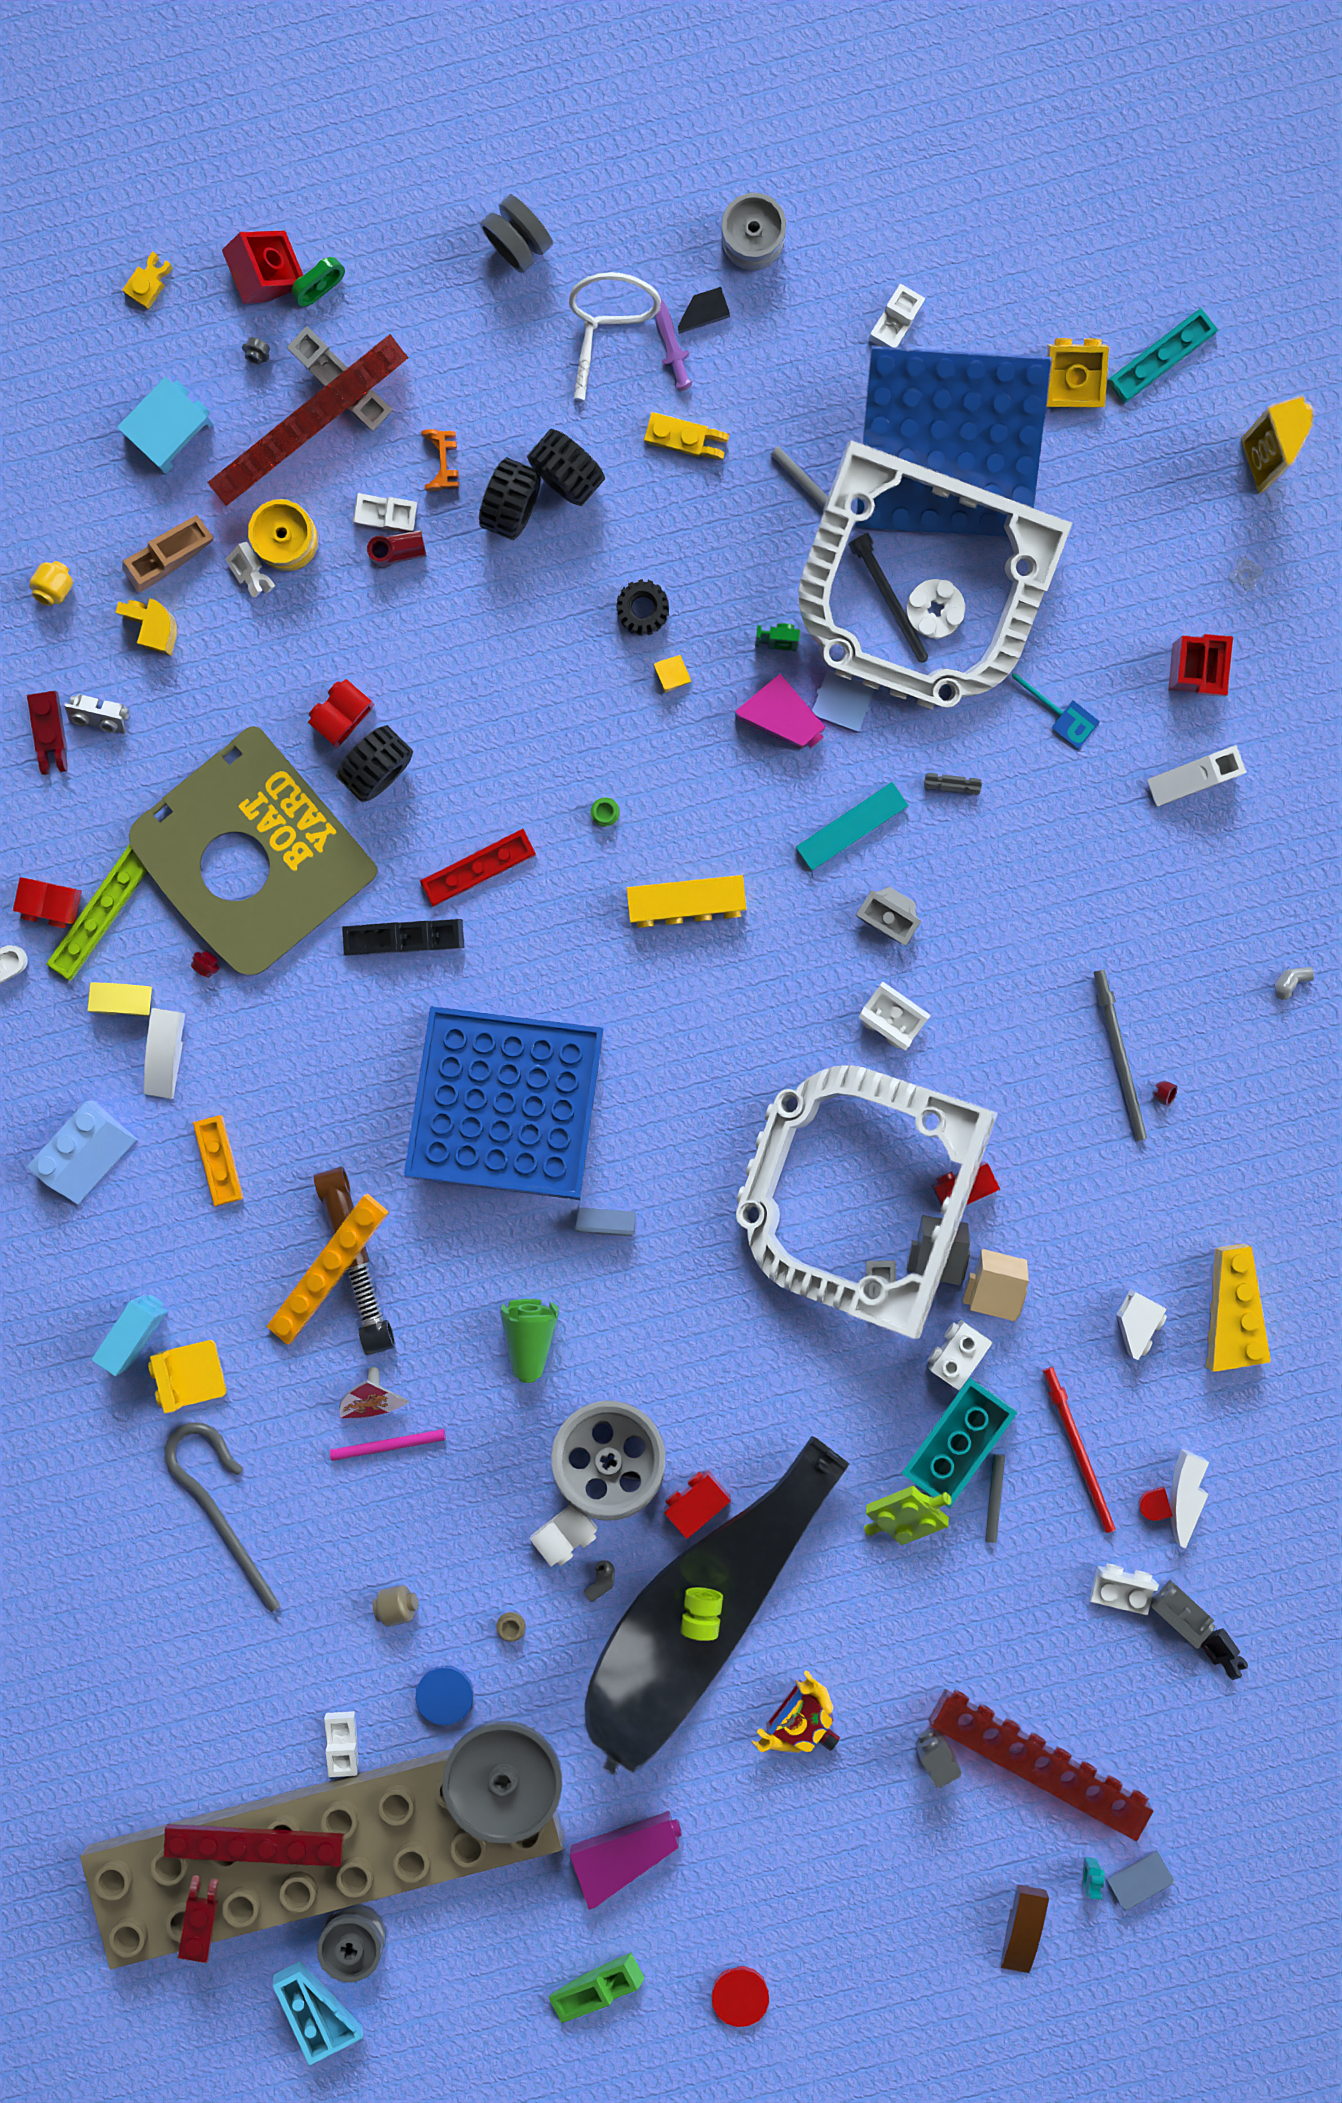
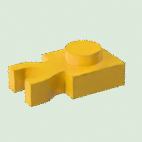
M153 251L147 259L146 269L143 270L138 266L122 289L125 295L148 310L164 288V284L159 280L168 275L173 268L168 261H165L162 267L156 268L155 264L159 257Z

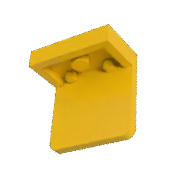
M213 1340L161 1351L150 1357L151 1362L148 1364L151 1378L156 1379L158 1390L155 1392L156 1401L159 1407H163L164 1414L174 1412L182 1406L219 1398L227 1393L216 1344Z

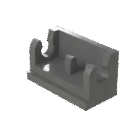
M1171 1580L1151 1600L1152 1608L1196 1649L1201 1646L1202 1642L1216 1627L1213 1624L1214 1619Z

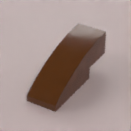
M1017 1884L1013 1909H1010L1000 1963L1001 1968L1030 1973L1042 1935L1049 1896L1045 1889Z

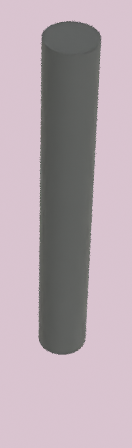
M993 1454L985 1538L986 1542L996 1543L998 1536L1005 1455Z

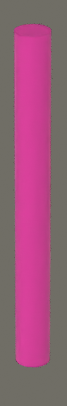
M445 1429L331 1449L330 1457L331 1461L445 1441L446 1433Z

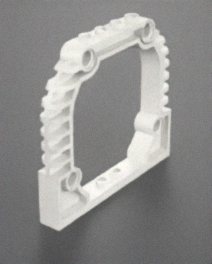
M851 440L847 442L823 510L821 522L801 575L798 602L803 623L811 637L821 646L820 656L824 664L836 669L835 675L849 680L852 679L853 675L863 678L862 685L879 690L880 685L891 689L890 695L906 700L907 695L918 698L916 704L932 710L934 705L952 707L960 701L961 697L978 695L994 688L1014 669L1023 651L1043 594L1049 588L1072 523ZM902 476L933 487L932 493L948 498L952 494L960 497L959 503L976 508L977 504L1008 515L1003 527L1010 539L1013 555L1005 563V573L1013 581L989 648L982 659L964 673L941 668L933 670L928 675H924L863 653L856 637L847 630L836 627L833 623L829 606L831 586L854 522L869 518L874 511L873 498L883 491L899 485ZM854 498H859L864 502L865 508L861 515H856L851 510L850 505ZM1020 559L1025 560L1028 564V571L1024 576L1019 575L1016 571V564ZM835 644L840 645L843 649V656L838 661H833L829 656V650ZM948 684L951 687L952 693L950 698L943 701L939 697V689L942 685Z
M852 1065L834 1066L824 1069L807 1078L798 1086L797 1090H782L775 1098L774 1104H770L766 1111L765 1120H767L765 1130L764 1132L761 1131L757 1137L755 1146L758 1150L756 1156L748 1163L746 1169L748 1179L745 1187L742 1186L736 1199V1202L739 1203L736 1218L742 1227L748 1229L749 1246L757 1264L773 1282L784 1289L845 1311L852 1316L913 1339L920 1338L998 1113L867 1068ZM841 1095L860 1097L916 1117L915 1124L920 1133L928 1137H939L951 1161L962 1164L951 1198L946 1197L941 1209V1214L944 1215L941 1226L937 1225L934 1229L931 1242L935 1244L924 1276L910 1274L893 1283H889L887 1279L881 1276H867L860 1280L859 1283L802 1263L789 1255L776 1238L775 1232L779 1223L780 1212L777 1203L773 1199V1195L796 1129L805 1127L812 1122L817 1114L820 1102ZM795 1097L798 1106L796 1110L789 1112L786 1107L787 1101ZM936 1114L939 1118V1125L936 1129L929 1130L926 1126V1120L930 1115ZM753 1207H756L759 1211V1218L755 1223H752L748 1217L749 1211ZM873 1282L877 1283L880 1287V1295L876 1299L871 1298L868 1294V1287Z

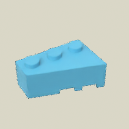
M301 1961L273 1974L272 1986L309 2066L363 2038V2026Z

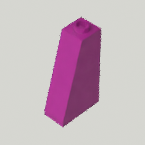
M670 1811L571 1845L570 1857L589 1910L597 1907L679 1848V1837L682 1836V1831L678 1819L672 1820Z

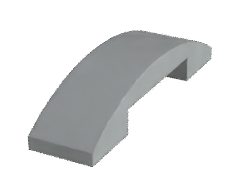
M307 326L287 346V349L372 432L393 411L329 350V347Z

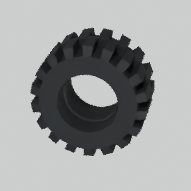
M549 429L527 455L531 467L540 471L541 478L559 495L578 506H583L605 480L604 473L597 462L574 440L555 429Z
M504 458L493 472L484 493L479 511V526L510 540H515L525 528L534 508L541 484L540 471L510 458Z
M388 725L379 727L364 737L348 753L338 768L336 778L360 802L369 801L382 793L404 771L412 758L413 750Z

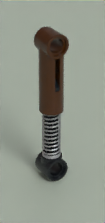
M342 1166L314 1174L315 1188L320 1201L323 1203L332 1237L354 1209L350 1196L349 1180ZM364 1246L346 1273L350 1274L348 1278H351L349 1283L353 1285L350 1288H354L352 1293H355L356 1296L353 1298H357L355 1303L359 1305L356 1307L360 1309L358 1313H361L359 1318H362L359 1337L364 1353L368 1356L395 1348L396 1345L391 1325L388 1320L383 1319L382 1313L379 1312L381 1308L377 1307L379 1305L376 1302L378 1298L374 1297L376 1295L373 1292L375 1288L371 1287L373 1285L370 1282L372 1278L368 1277L370 1275L367 1272L369 1268L365 1267L370 1260L366 1246Z

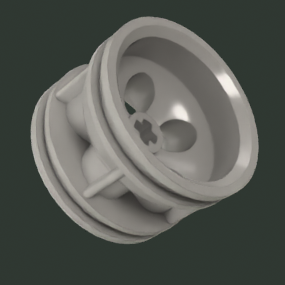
M618 1401L595 1402L575 1411L560 1427L552 1447V1470L561 1494L578 1512L598 1520H619L642 1510L657 1493L665 1468L664 1444L655 1424L639 1409ZM600 1423L610 1425L614 1431L612 1440L607 1444L597 1443L592 1436L594 1427ZM636 1437L643 1441L645 1450L640 1457L630 1458L624 1453L623 1446L629 1438ZM576 1449H584L590 1455V1463L584 1469H575L569 1463V1456ZM609 1455L614 1456L613 1460L617 1463L616 1467L610 1466L608 1470H605L601 1459H607ZM627 1472L636 1473L641 1479L639 1489L635 1492H625L619 1483L623 1474ZM593 1479H600L607 1485L606 1495L598 1500L591 1499L586 1494V1486Z

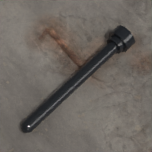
M869 533L859 536L851 541L848 546L853 555L857 554L859 559H863L917 660L921 663L926 662L928 654L872 553L874 551L872 538Z

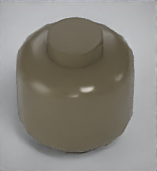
M405 1585L382 1589L373 1601L375 1618L387 1627L411 1622L415 1610H418L416 1594L411 1593Z

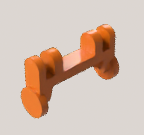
M436 429L422 430L421 437L431 441L440 454V470L434 480L424 485V490L440 491L442 489L459 488V482H448L447 480L458 478V470H447L446 450L456 449L457 442L445 441V438H455L456 432L438 431Z

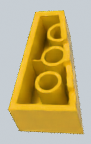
M1242 1243L1215 1248L1212 1278L1213 1294L1212 1302H1210V1331H1208L1207 1340L1208 1356L1206 1357L1205 1367L1212 1372L1271 1363L1252 1246Z

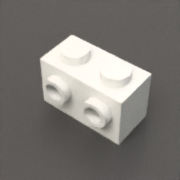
M961 1319L958 1324L953 1322L944 1335L947 1340L941 1348L935 1347L927 1360L930 1362L928 1368L931 1372L959 1391L993 1343Z

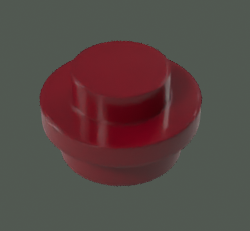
M195 952L192 956L191 967L204 977L209 978L220 969L217 964L218 960L209 952Z

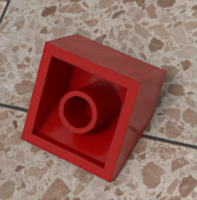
M285 230L239 232L222 249L243 304L265 303L288 294L292 291L294 282L299 277L304 276Z

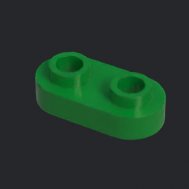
M335 257L321 259L314 268L294 282L291 291L292 297L302 307L314 304L343 279L345 268Z

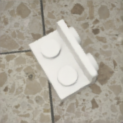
M1106 1564V1567L1097 1566L1089 1598L1091 1602L1148 1615L1154 1590L1158 1591L1159 1587L1158 1583L1152 1579L1151 1574L1135 1570L1134 1574L1123 1572L1124 1568L1114 1564Z

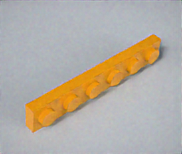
M369 1194L363 1195L266 1327L287 1345L293 1343L390 1212Z

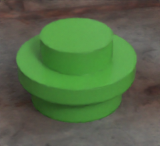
M599 798L591 807V817L599 826H611L619 818V806L611 798Z

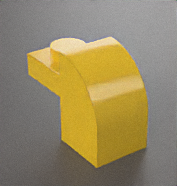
M149 598L147 609H145V604L129 599L128 604L118 601L116 614L122 618L142 623L137 644L143 648L171 656L177 637V625L172 614L163 605Z

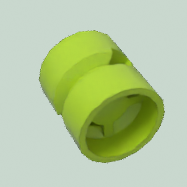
M690 1588L686 1590L684 1609L688 1612L683 1614L681 1633L688 1638L702 1641L718 1638L720 1619L717 1615L721 1614L723 1595L716 1590L708 1588Z

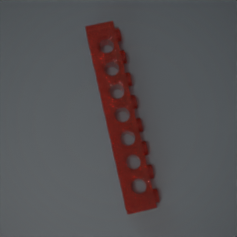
M389 334L207 483L222 502L228 506L408 360V356L392 335Z
M947 1689L944 1690L928 1718L932 1728L1137 1842L1154 1812L1148 1802L1149 1798L1136 1789H1133L1132 1792L1122 1787L1123 1783L1111 1775H1108L1106 1778L1101 1776L1093 1765L1086 1761H1082L1081 1764L1071 1759L1072 1755L1061 1747L1057 1746L1056 1749L1046 1745L1047 1741L1038 1734L1031 1732L1028 1735L1020 1730L1021 1726L1013 1720L1005 1718L1003 1721L994 1716L995 1712L991 1708L980 1704L979 1707L969 1702L970 1698L956 1689L954 1692ZM963 1714L973 1716L971 1722L966 1725L958 1723V1719ZM995 1728L998 1730L997 1735L992 1739L983 1737L987 1729ZM1017 1742L1023 1744L1020 1752L1012 1753L1009 1751L1012 1744ZM1047 1757L1049 1761L1044 1767H1037L1035 1762L1038 1758ZM1064 1772H1074L1071 1780H1060ZM1094 1785L1100 1787L1097 1794L1092 1796L1086 1794L1089 1787ZM1115 1801H1125V1804L1121 1809H1112V1805Z

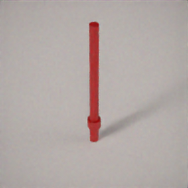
M1053 1366L1047 1367L1042 1372L1050 1390L1048 1392L1051 1403L1056 1405L1104 1532H1113L1116 1528L1067 1404V1393L1065 1388L1060 1386Z

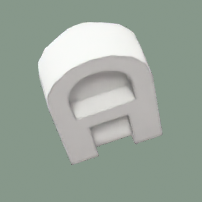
M11 945L0 948V985L25 969L28 958L22 948Z

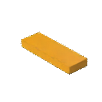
M223 1115L192 1122L214 1206L244 1199Z

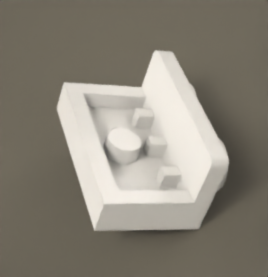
M882 982L863 1007L858 1017L868 1029L878 1031L884 1035L892 1046L907 1050L914 1037L929 1019L930 1014Z

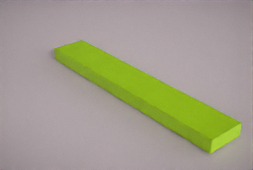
M130 844L46 963L47 966L69 981L74 979L148 872Z

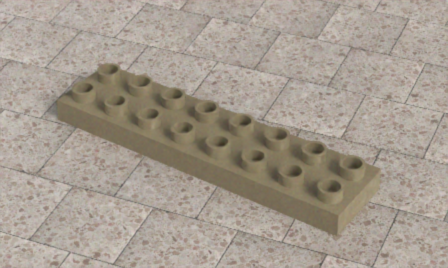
M449 1749L358 1773L357 1776H347L169 1823L177 1825L344 1833L343 1862L341 1867L164 1858V1833L167 1824L89 1844L80 1855V1860L111 1970L179 1952L186 1902L194 1875L201 1877L198 1897L206 1899L211 1879H219L216 1898L218 1906L212 1938L213 1943L562 1851L564 1836L557 1810L540 1831L518 1842L492 1843L472 1836L454 1820L445 1803L442 1780L446 1761L452 1750Z

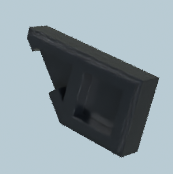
M721 287L692 297L678 325L679 334L730 317Z

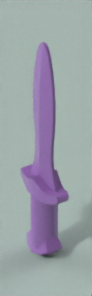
M661 299L660 311L655 316L667 351V359H663L662 363L664 365H672L677 380L676 388L684 391L689 389L693 383L688 378L683 363L690 353L687 350L683 352L679 347L670 313Z

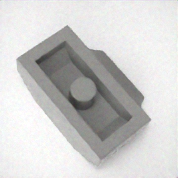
M889 886L878 892L871 890L855 915L866 924L904 946L907 945L921 922L916 916V903Z

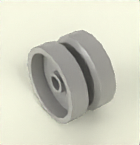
M747 193L738 196L728 205L722 219L721 243L725 255L734 265L744 270H760L769 267L779 258L784 248L786 218L783 209L773 198L763 193Z

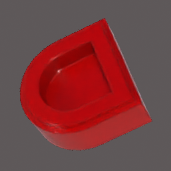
M1164 1487L1146 1491L1141 1495L1138 1506L1140 1512L1147 1519L1158 1521L1173 1516Z

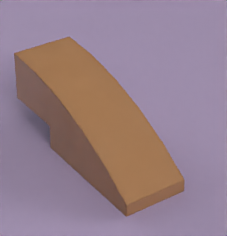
M195 515L149 541L146 548L123 560L122 570L137 592L140 593L186 563L210 544L214 538L199 516Z

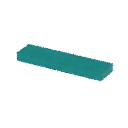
M1199 308L1111 376L1107 383L1125 405L1213 337L1219 330L1204 310Z
M892 781L795 848L810 870L813 871L909 805Z

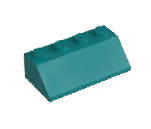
M969 1377L901 1474L933 1497L947 1492L951 1498V1504L946 1505V1507L950 1509L1015 1418L1018 1411Z

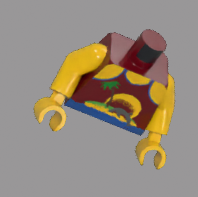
M809 1671L804 1672L807 1678L805 1681L795 1680L796 1685L767 1722V1731L770 1734H767L761 1728L757 1730V1733L762 1738L757 1742L752 1741L751 1743L760 1752H766L770 1749L781 1752L800 1753L805 1751L810 1753L818 1742L829 1751H832L837 1745L840 1736L829 1729L834 1721L832 1714L833 1704L827 1689L813 1679Z

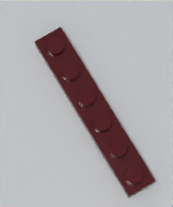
M167 1824L164 1833L163 1857L341 1867L343 1862L344 1833Z

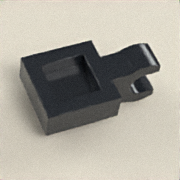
M1224 1628L1213 1631L1202 1642L1201 1648L1214 1665L1221 1663L1231 1680L1242 1677L1240 1670L1247 1669L1248 1664L1243 1657L1238 1656L1241 1651Z

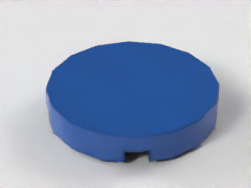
M454 1666L431 1668L422 1676L416 1688L415 1700L419 1712L426 1720L436 1725H451L459 1722L467 1715L473 1703L471 1680L463 1671Z

